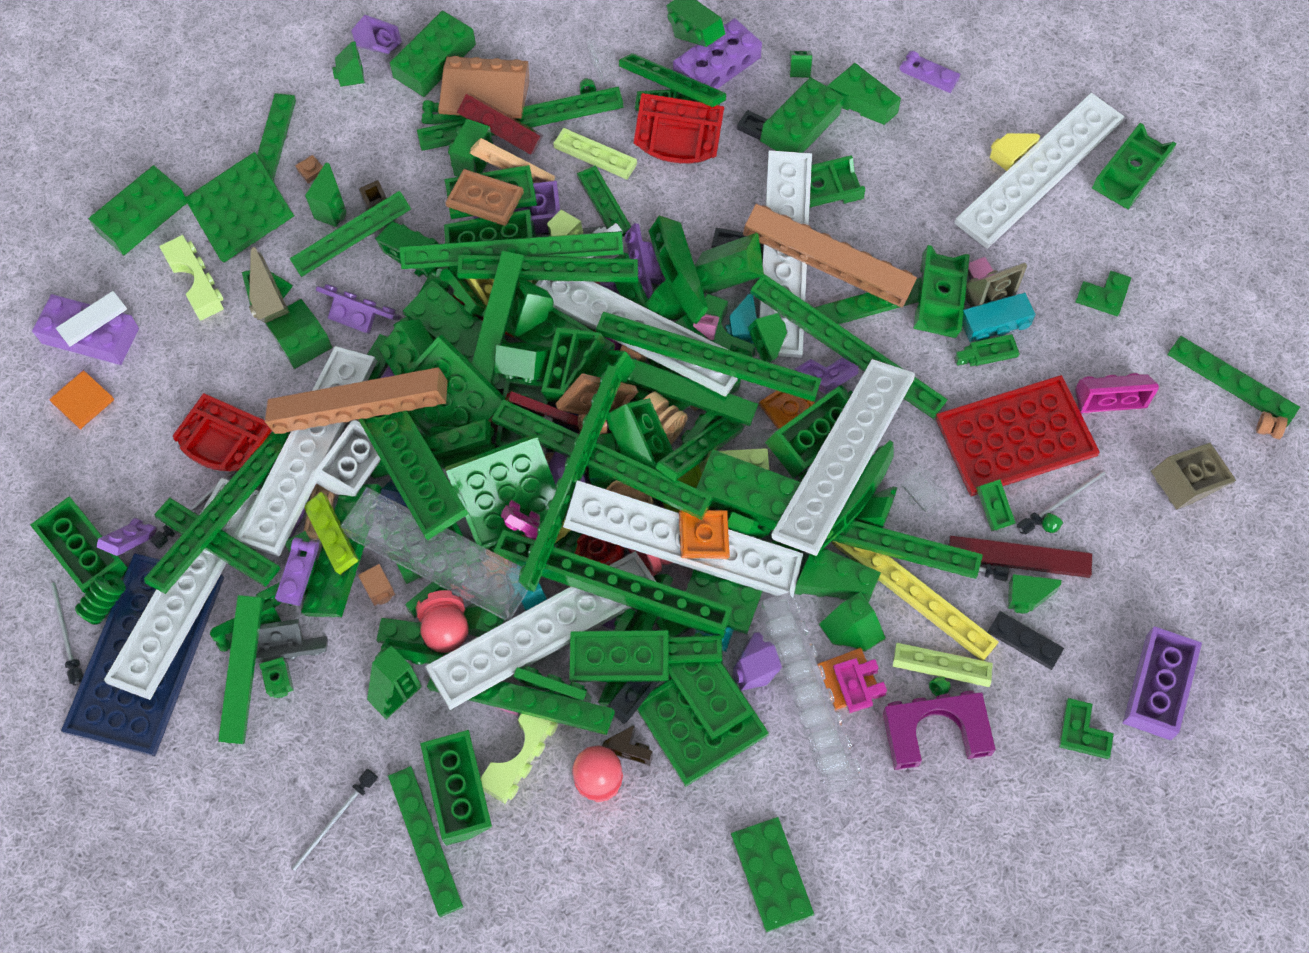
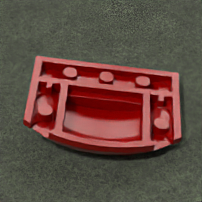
M641 93L633 144L639 146L646 154L671 163L692 164L703 162L710 158L713 159L717 156L725 106L716 105L711 107L701 102Z
M203 393L173 434V439L176 442L178 441L181 451L194 462L213 470L231 472L238 471L272 430L265 423V420Z

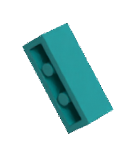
M1025 292L963 310L962 326L969 342L981 341L995 335L1004 336L1012 330H1025L1032 325L1036 314Z

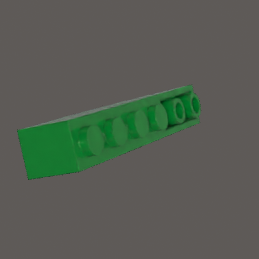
M659 215L648 231L657 261L681 307L691 321L697 324L702 316L706 314L708 306L682 224Z
M891 440L884 446L878 447L874 455L871 456L819 552L849 526L876 492L894 457V442Z

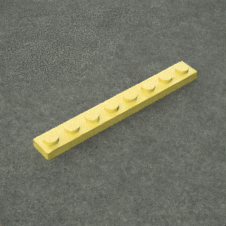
M832 541L836 548L853 561L881 572L879 581L979 660L984 661L998 645L999 641L891 557Z

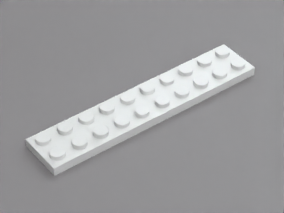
M1093 93L1089 94L955 219L954 224L988 249L1123 121L1124 116Z
M769 151L765 206L775 213L789 216L797 223L809 225L812 154ZM763 244L762 264L764 274L805 301L807 264ZM760 300L759 318L778 313ZM779 314L785 322L787 334L778 356L802 358L804 330Z
M539 280L535 284L549 292L554 301V308L595 331L604 311L724 348L595 282ZM617 341L725 397L738 380V378Z
M335 346L312 391L368 381L377 360L373 356ZM347 422L291 431L236 537L237 540L250 548L280 556L317 483L315 470L337 442Z
M873 359L871 360L772 532L773 540L817 556L914 380L913 372Z
M224 478L220 479L203 510L224 488V486L229 482V480H226ZM255 490L221 530L236 538L260 491ZM204 549L166 594L156 589L104 681L109 685L150 700L227 563Z
M578 480L563 524L564 528L789 600L794 595L803 553L728 529L730 551L728 559L681 558L679 513Z
M636 551L609 565L655 581ZM569 587L430 663L425 668L451 710L515 674L517 667L524 669L525 666H529L569 644L571 631H592L632 607L574 587Z

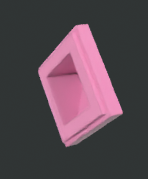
M705 314L697 324H693V327L708 339L714 340L720 317Z

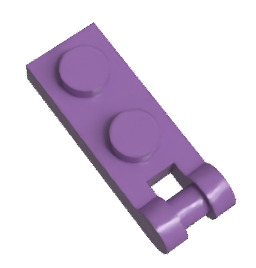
M909 51L906 61H903L899 67L901 72L948 93L952 92L960 78L959 73L920 57L915 51Z
M133 518L130 524L99 538L97 548L118 556L150 540L156 533L157 528L151 524L145 525L142 520Z
M297 537L293 539L291 551L275 596L278 602L301 605L319 549V542L312 540L305 542L302 538ZM301 551L307 552L306 557L300 556Z

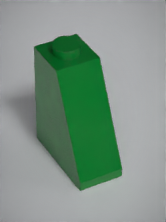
M667 280L654 291L645 303L647 309L668 320L680 319L686 315V312L670 289Z

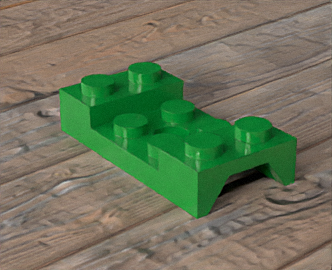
M1139 123L1097 176L1092 189L1129 210L1154 174L1171 156L1177 143L1174 141L1164 144L1148 136L1144 124ZM1130 161H1137L1141 166H1134Z
M852 155L811 165L809 208L839 200L846 204L864 199L865 187L859 184L854 170ZM814 182H820L823 184V186L817 188L814 187L812 184Z
M927 245L922 253L920 272H922L919 303L915 310L913 329L956 338L962 330L969 254L952 258L936 254L934 248L931 245ZM938 286L946 287L948 293L941 292Z

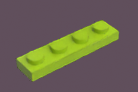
M320 492L306 503L304 509L334 570L342 574L357 563L359 559L327 496Z

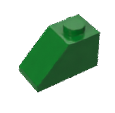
M352 41L335 57L336 67H332L334 79L339 80L340 87L365 83L363 65L356 41Z
M779 313L755 319L747 327L760 359L769 363H773L777 359L787 334L785 322L781 319Z
M1013 574L1009 581L1008 609H1013L1016 613L1020 614L1032 612L1058 591L1062 580Z

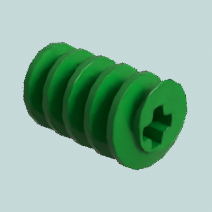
M110 573L104 576H97L95 583L90 585V590L85 592V596L75 606L76 613L90 624H101V621H103L116 601L121 597V594L126 590L124 582L118 576Z

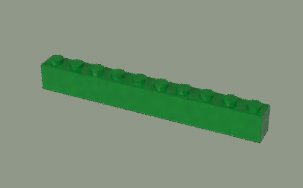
M502 530L494 549L496 561L521 569L528 560L529 548L535 543V540ZM553 547L541 575L542 577L711 635H722V639L732 614L731 607Z

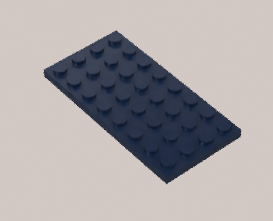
M134 553L123 579L126 590L110 610L61 732L155 757L220 591L224 576L221 574L152 698L149 700L109 685L104 681L156 591L155 588L145 583L144 578L161 559Z

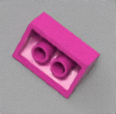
M1131 373L1127 376L1108 375L1102 378L1088 376L1079 380L1075 392L1080 413L1148 408L1159 389V385L1148 374L1139 375L1138 373Z

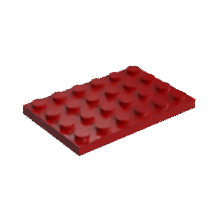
M1062 375L936 414L935 417L970 497L978 495L976 489L978 486L999 479L1002 486H1006L1097 457L1100 453Z

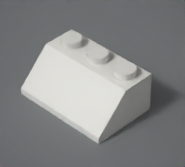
M357 420L350 422L315 470L316 484L334 494L356 496L381 460L360 422Z

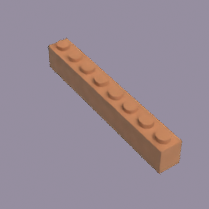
M755 204L744 227L743 235L748 236L758 233L760 243L903 308L917 279L907 270H900L887 261H880L872 257L868 252L856 250L846 242L832 239L830 235L819 233L809 225L797 223L789 216L775 213L764 205Z
M438 367L271 398L267 401L265 423L275 434H284L290 431L305 430L334 423L349 422L362 418L367 419L373 416L389 415L401 411H412L423 407H434L446 404L447 379Z

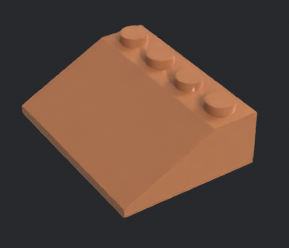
M447 57L443 69L439 114L460 115L456 112L465 95L472 94L507 115L521 119L530 82L528 61H521L519 59L501 60L499 58L481 59L479 57Z

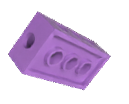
M734 18L724 25L726 33L724 36L707 47L695 45L673 61V71L718 89L761 58L762 42Z

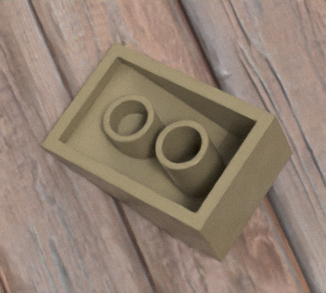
M256 247L251 248L249 292V299L252 305L249 306V309L254 318L267 323L290 312L262 253Z
M1026 263L1011 266L1000 271L994 270L985 277L970 280L966 284L965 299L970 307L1016 295L1027 268Z
M1211 442L1169 456L1151 470L1156 482L1162 487L1176 510L1191 505L1236 481Z

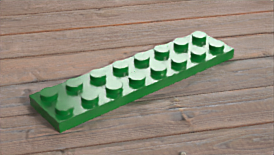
M408 411L358 419L427 540L469 514Z

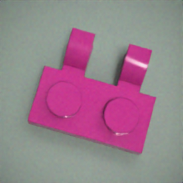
M511 500L509 506L506 505L501 512L505 525L514 531L519 529L525 532L529 539L536 540L540 525V515L531 511L529 513L530 517L520 512V504Z
M857 658L833 665L849 713L873 706L872 698L877 699L886 696L887 689L884 682L867 687L863 677L878 673L879 668L875 659L860 665Z

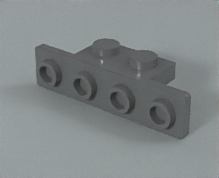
M299 619L260 625L255 663H264L281 657L295 659L298 656L319 655L327 651L328 638L323 636L303 639Z

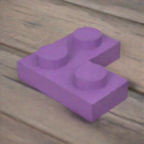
M844 358L837 360L828 367H824L810 359L794 369L795 371L821 378L818 390L825 394L859 374L858 366Z

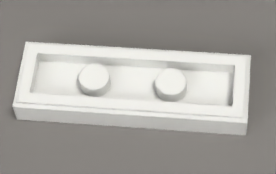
M112 291L56 327V329L70 347L127 310V308Z

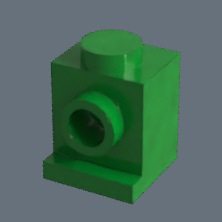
M283 657L259 664L265 690L270 697L282 698L287 696L288 692L294 691L289 665ZM279 676L277 680L272 681V678Z

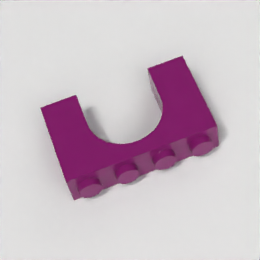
M973 690L960 693V696L953 697L950 694H942L932 700H926V698L922 697L913 699L912 703L902 704V701H894L888 703V706H885L883 710L894 770L919 767L922 759L916 727L922 719L931 715L945 716L959 727L967 759L992 756L996 750L982 692L975 693Z

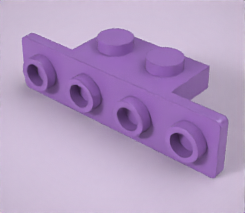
M634 223L625 234V242L627 243L630 259H638V278L647 299H649L653 294L651 283L661 285L666 279L657 261L652 243L642 241L640 226Z
M325 284L324 287H316V291L334 297L328 319L356 330L370 333L376 314L391 320L401 319V315L396 314L395 309L383 306V308L377 307L375 301L365 298L361 301L356 299L357 295L347 291H344V294L337 291V287Z

